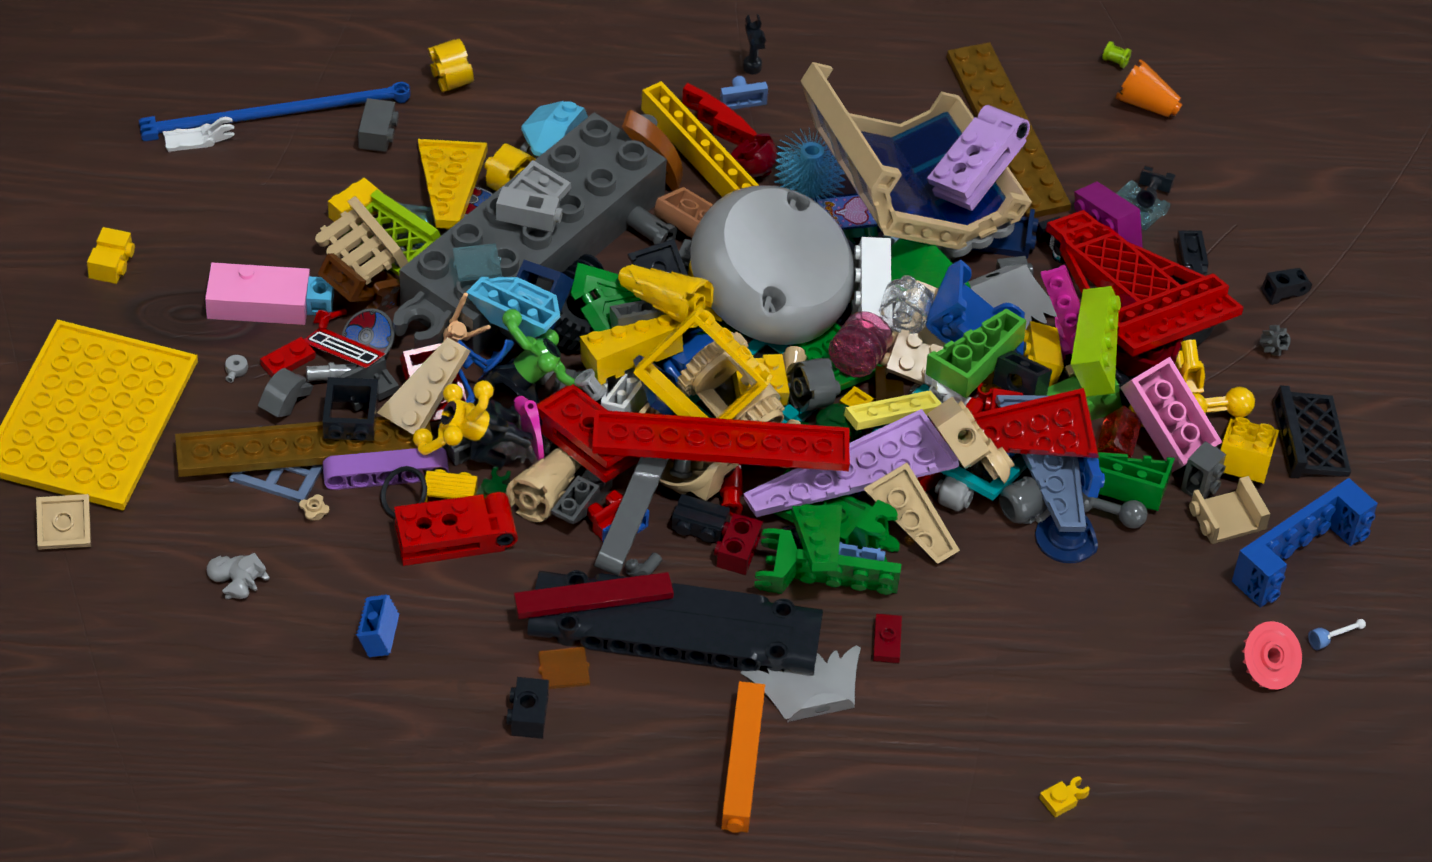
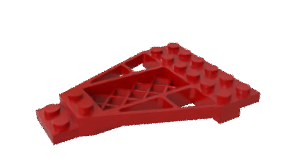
M1085 210L1047 222L1046 231L1061 243L1059 251L1080 292L1083 293V289H1091L1085 279L1086 277L1098 288L1112 286L1115 295L1119 296L1121 308L1118 310L1117 344L1132 357L1242 315L1244 307L1228 295L1229 285L1214 273L1204 276L1132 244L1112 228L1099 223ZM1174 275L1188 283L1180 285L1170 276Z

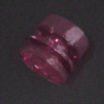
M866 311L856 312L847 319L830 341L828 349L830 359L843 373L852 377H864L876 368L877 364L890 349L893 336L888 324L878 315Z

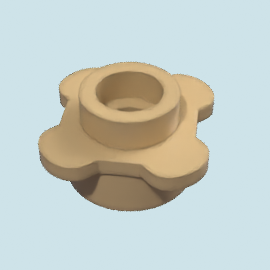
M319 494L314 495L308 500L303 499L299 503V507L304 509L305 517L309 520H319L329 512V506L324 504L323 496Z

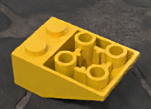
M1231 417L1221 446V451L1226 454L1224 461L1226 467L1223 473L1241 478L1249 476L1252 481L1264 484L1279 430L1274 429L1269 424L1262 423L1259 425L1251 423L1243 417Z

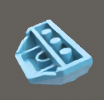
M560 101L539 106L525 121L521 130L526 141L531 146L533 155L541 156L588 118L584 107L577 106L573 102Z
M481 277L466 292L468 293V298L489 322L507 331L509 330L502 321L503 314L509 309L518 310L522 315L519 329L526 337L531 336L535 338L544 334L560 318L557 295L518 277H496L491 279L489 277Z

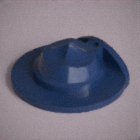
M1049 515L1043 522L1038 523L1035 533V539L1040 550L1049 558L1062 563H1079L1087 560L1096 553L1098 542L1093 526L1086 515V529L1084 532H1059L1052 516Z

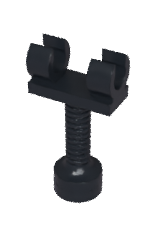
M758 14L755 22H751L749 15L745 18V30L750 48L749 56L744 59L743 69L751 75L758 74L762 69V60L758 57V49H765L766 42L765 34L760 28L762 23Z
M1145 165L1141 172L1139 184L1146 187L1140 189L1137 194L1138 204L1145 208L1153 206L1157 199V189L1170 193L1176 174L1167 172L1166 176L1152 172L1154 168Z

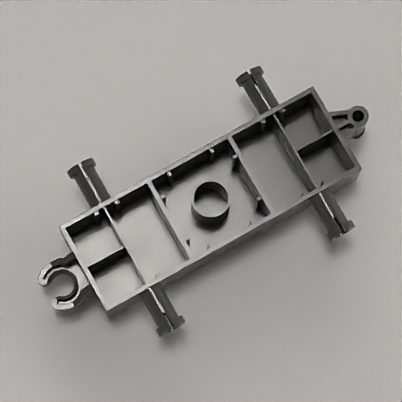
M595 112L541 156L533 155L531 146L525 141L520 150L535 157V162L571 182L572 189L560 201L559 208L563 209L561 222L556 223L554 231L551 232L496 220V202L501 192V187L399 270L400 307L395 312L393 319L395 335L401 336L405 334L408 324L415 320L429 328L426 331L414 334L415 349L444 342L443 332L450 325L449 320L453 317L463 294L481 277H489V279L517 277L523 260L563 272L583 254H590L595 257L629 227L654 242V245L675 239L678 228L671 223L666 224L648 212L655 206L657 198L665 195L667 159L647 147L643 141L631 140L626 132ZM642 115L657 126L658 122L654 116ZM518 173L515 177L508 181L504 186L508 187L520 173ZM413 244L412 250H416L417 248H415V245ZM407 245L399 246L402 252L407 251ZM540 278L535 283V286L550 292L553 283ZM467 297L458 317V321L466 326L467 332L486 325L491 326L489 330L471 337L468 341L462 340L469 349L478 355L501 335L519 345L509 331L489 322Z

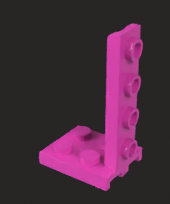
M1062 265L1059 268L1041 271V277L1057 315L1055 317V325L1058 328L1062 358L1065 360L1066 355L1073 353L1081 304L1065 265Z

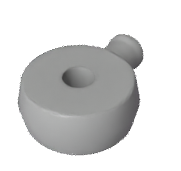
M232 355L227 358L225 362V370L228 374L226 380L232 383L235 377H241L246 374L248 362L245 357Z

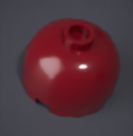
M766 133L755 135L756 140L749 143L748 139L745 140L730 154L752 178L768 176L772 172V168L775 166L778 158V151L774 141Z

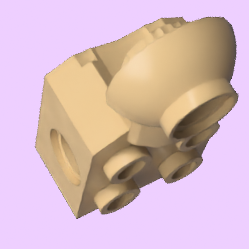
M951 397L927 413L965 469L981 460L993 480L999 477L1004 484L1007 482L1010 470L1015 466L1003 447L997 449L993 441L987 438L962 401L957 403Z

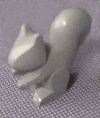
M255 553L248 556L240 555L231 559L228 556H218L210 560L206 568L207 575L212 581L225 582L232 579V582L222 591L226 593L225 599L246 598L249 595L248 588L254 591L257 590L254 579L257 577L263 580L270 579L265 571V566Z

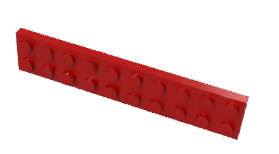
M594 410L592 454L849 471V428Z

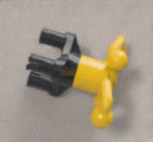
M482 380L477 382L473 389L474 395L478 399L476 406L473 403L461 400L463 391L457 384L447 385L443 390V397L448 404L442 412L438 438L433 440V436L428 429L420 428L413 434V441L418 447L420 454L428 455L443 447L446 443L451 446L458 445L462 438L465 437L470 440V458L479 463L485 462L501 468L506 461V455L491 448L498 443L510 441L526 449L530 446L531 442L525 439L532 440L533 435L515 427L519 419V414L516 411L503 407L500 402L492 399L489 400L494 392L493 386L488 381Z

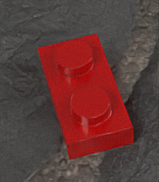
M300 337L260 358V365L273 377L275 373L283 368L289 371L297 369L315 359L316 355L310 345Z

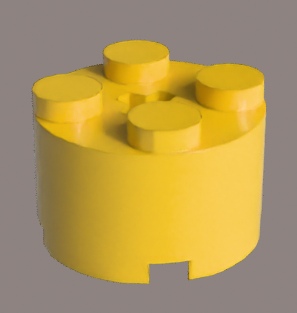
M460 39L428 48L430 59L434 61V63L430 64L434 77L439 76L440 78L438 83L442 92L474 81L471 64H468L466 58L468 54Z
M507 143L503 144L495 155L489 157L485 162L487 187L495 191L499 190L525 169L532 160H536V158Z

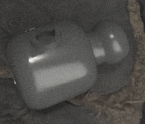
M1024 476L1023 479L1006 486L999 496L1000 506L1004 515L1013 523H1032L1036 520L1035 517L1048 509L1043 500L1041 490L1033 477Z

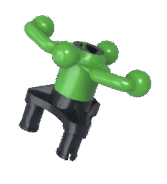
M516 309L505 311L502 321L524 351L516 358H512L506 365L497 364L476 381L474 386L482 380L488 381L495 388L500 385L497 389L499 391H503L508 386L518 396H524L536 404L539 403L536 383L547 373L554 371L561 383L566 386H571L572 384L576 386L574 383L575 379L566 374L565 366L560 361L561 353L557 348L559 343L557 332L548 329L544 334L540 335V338L526 337L519 329V325L522 322L520 312ZM513 404L509 409L512 411H516L515 406Z

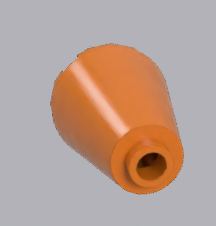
M1140 59L1138 61L1140 67L1134 66L1121 86L1123 88L1121 93L1123 94L1118 92L1116 98L1122 102L1168 118L1171 114L1176 116L1183 105L1179 103L1181 97L1145 61Z

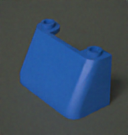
M961 259L948 267L928 312L926 327L931 333L946 344L950 341L955 342L959 340L970 329L976 330L981 327L982 322L1005 309L1025 319V312L1012 303H1003L994 308L964 284L970 280L972 272L971 268ZM1024 341L1014 350V352L1022 356L1024 353Z

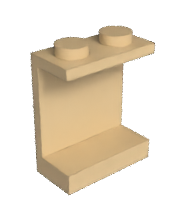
M1249 476L1239 478L1236 491L1204 499L1200 491L1195 490L1189 504L1191 514L1194 517L1196 516L1203 535H1207L1211 544L1265 530L1270 517L1269 510Z

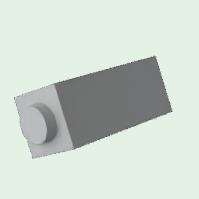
M502 186L496 202V220L553 232L556 223L561 222L563 209L559 208L560 198Z

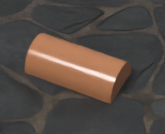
M682 187L657 198L654 212L657 218L667 224L671 223L679 231L692 238L700 220L713 204Z

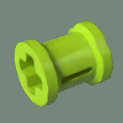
M1109 41L1103 52L1102 59L1104 61L1110 60L1120 64L1121 68H1125L1132 50L1128 48L1126 50L1115 46L1114 42Z

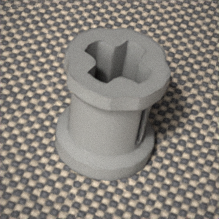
M593 369L583 371L574 381L576 386L581 387L595 401L599 400L607 391L605 385H601L596 379Z

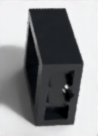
M328 377L323 414L324 439L374 441L379 402L378 379ZM333 402L369 403L368 419L331 417Z

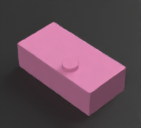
M211 263L205 298L207 319L305 325L307 316L306 296L310 269Z
M1170 357L1120 387L1164 460L1166 461L1167 457L1175 458L1172 473L1185 466L1188 458L1205 441L1214 447L1222 443V440Z

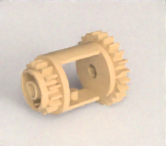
M731 332L734 339L740 345L749 346L740 333ZM714 341L701 349L692 358L690 363L686 364L687 368L680 372L682 375L677 378L678 381L676 383L680 390L688 397L697 394L717 418L728 406L715 392V388L724 383L736 370L742 374L740 380L744 385H752L756 380ZM769 383L759 395L732 419L782 423L784 419L782 411L785 408L779 401L780 394Z

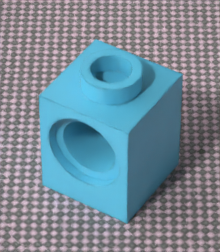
M309 277L306 296L307 315H316L318 310L332 312L334 288L322 277Z

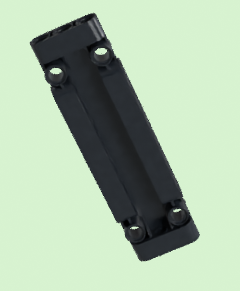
M579 570L571 571L568 574L539 571L535 590L628 577L596 574L593 578H590ZM671 583L674 592L671 599L530 617L528 621L527 635L545 638L553 636L564 646L575 645L581 640L580 642L583 647L596 651L741 671H757L760 665H763L767 672V668L774 672H784V669H791V672L814 675L823 609L795 606L788 599H778L772 603L765 596Z

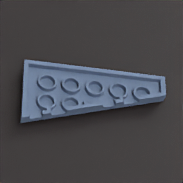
M997 395L995 401L1000 408L1047 396ZM1021 454L1032 477L1036 480L1041 490L1043 500L1059 532H1084L1086 521L1078 457Z

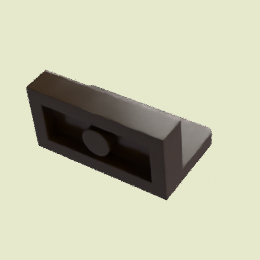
M875 366L873 381L874 401L904 396L903 380L886 379L885 366Z

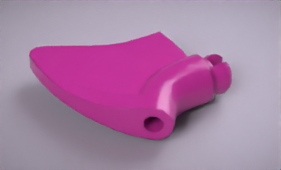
M518 396L514 400L515 410L520 415L522 430L533 435V439H529L539 461L542 458L544 459V449L537 404L524 396Z

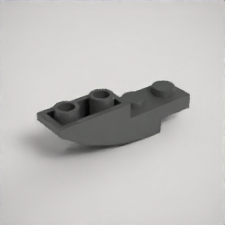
M587 469L581 477L577 476L553 507L551 514L571 524L579 522L587 515L588 507L595 502L600 503L613 487L614 478L604 483Z

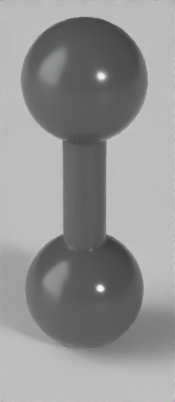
M1082 492L1084 512L1096 508L1119 515L1121 523L1131 529L1141 527L1147 520V509L1140 501L1129 500L1121 506L1098 498L1087 497Z

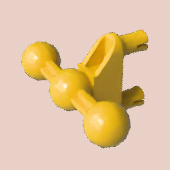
M1196 340L1181 342L1182 350L1179 351L1175 366L1204 413L1227 411L1234 417L1248 416L1255 407V398L1253 393L1247 388H1231L1226 393V396L1204 398L1201 395L1204 392L1205 370L1204 364L1198 358ZM1130 404L1128 416L1131 422L1138 427L1145 428Z

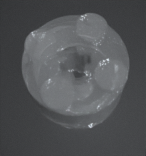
M909 275L891 281L885 288L879 307L881 322L889 329L901 333V330H909L908 334L922 331L930 314L934 292Z

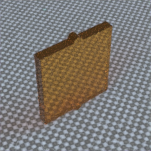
M584 647L539 651V674H542V679L549 680V689L590 685L588 672L590 663L586 660Z

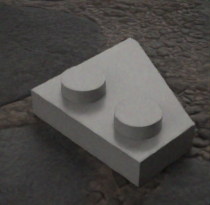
M534 160L508 186L510 188L558 197L560 201L572 189L571 182Z

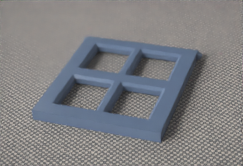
M312 465L310 470L301 467L272 469L265 481L245 475V471L232 472L229 481L300 503L301 500L307 499L323 469V465ZM284 470L306 476L298 491L276 484Z

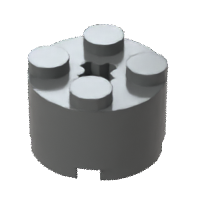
M816 358L795 362L787 368L786 376L790 375V383H788L789 400L795 409H801L800 412L826 408L834 403L836 395H839L841 392L840 383L835 380L832 363L829 358Z

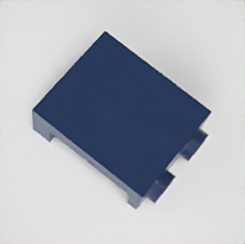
M1030 209L1029 217L1022 216L1019 221L1015 222L1014 231L1007 237L994 238L989 246L982 249L972 248L971 250L1013 257L1026 256L1028 259L1029 250L1035 249L1036 236L1032 235V232H1037L1038 218H1034L1035 209Z

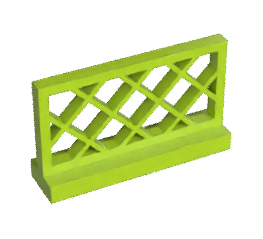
M379 190L374 191L370 195L373 201L365 208L370 213L374 211L378 213V218L375 219L381 226L385 223H393V228L384 230L389 235H392V239L398 246L407 245V251H403V254L408 262L441 236L438 229ZM352 229L349 230L348 232H346L345 234H343L341 237H343V236H345L346 234H348L350 231H352ZM409 233L408 238L397 240V234ZM424 243L420 249L412 250L413 244ZM394 262L389 270L400 277L399 270L401 268L397 267Z

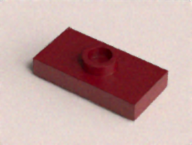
M876 614L873 661L900 662L902 616Z

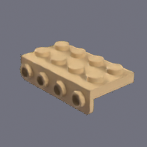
M916 280L912 287H907L903 296L906 304L904 309H899L895 320L899 322L896 330H892L888 339V343L891 344L889 352L885 351L880 363L881 366H885L886 375L889 372L920 385L925 384L924 373L927 365V355L933 351L938 352L942 350L945 345L943 341L926 327V317L939 288Z

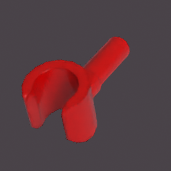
M346 309L335 312L318 310L313 323H319V327L325 329L328 327L330 319L346 315L347 311Z

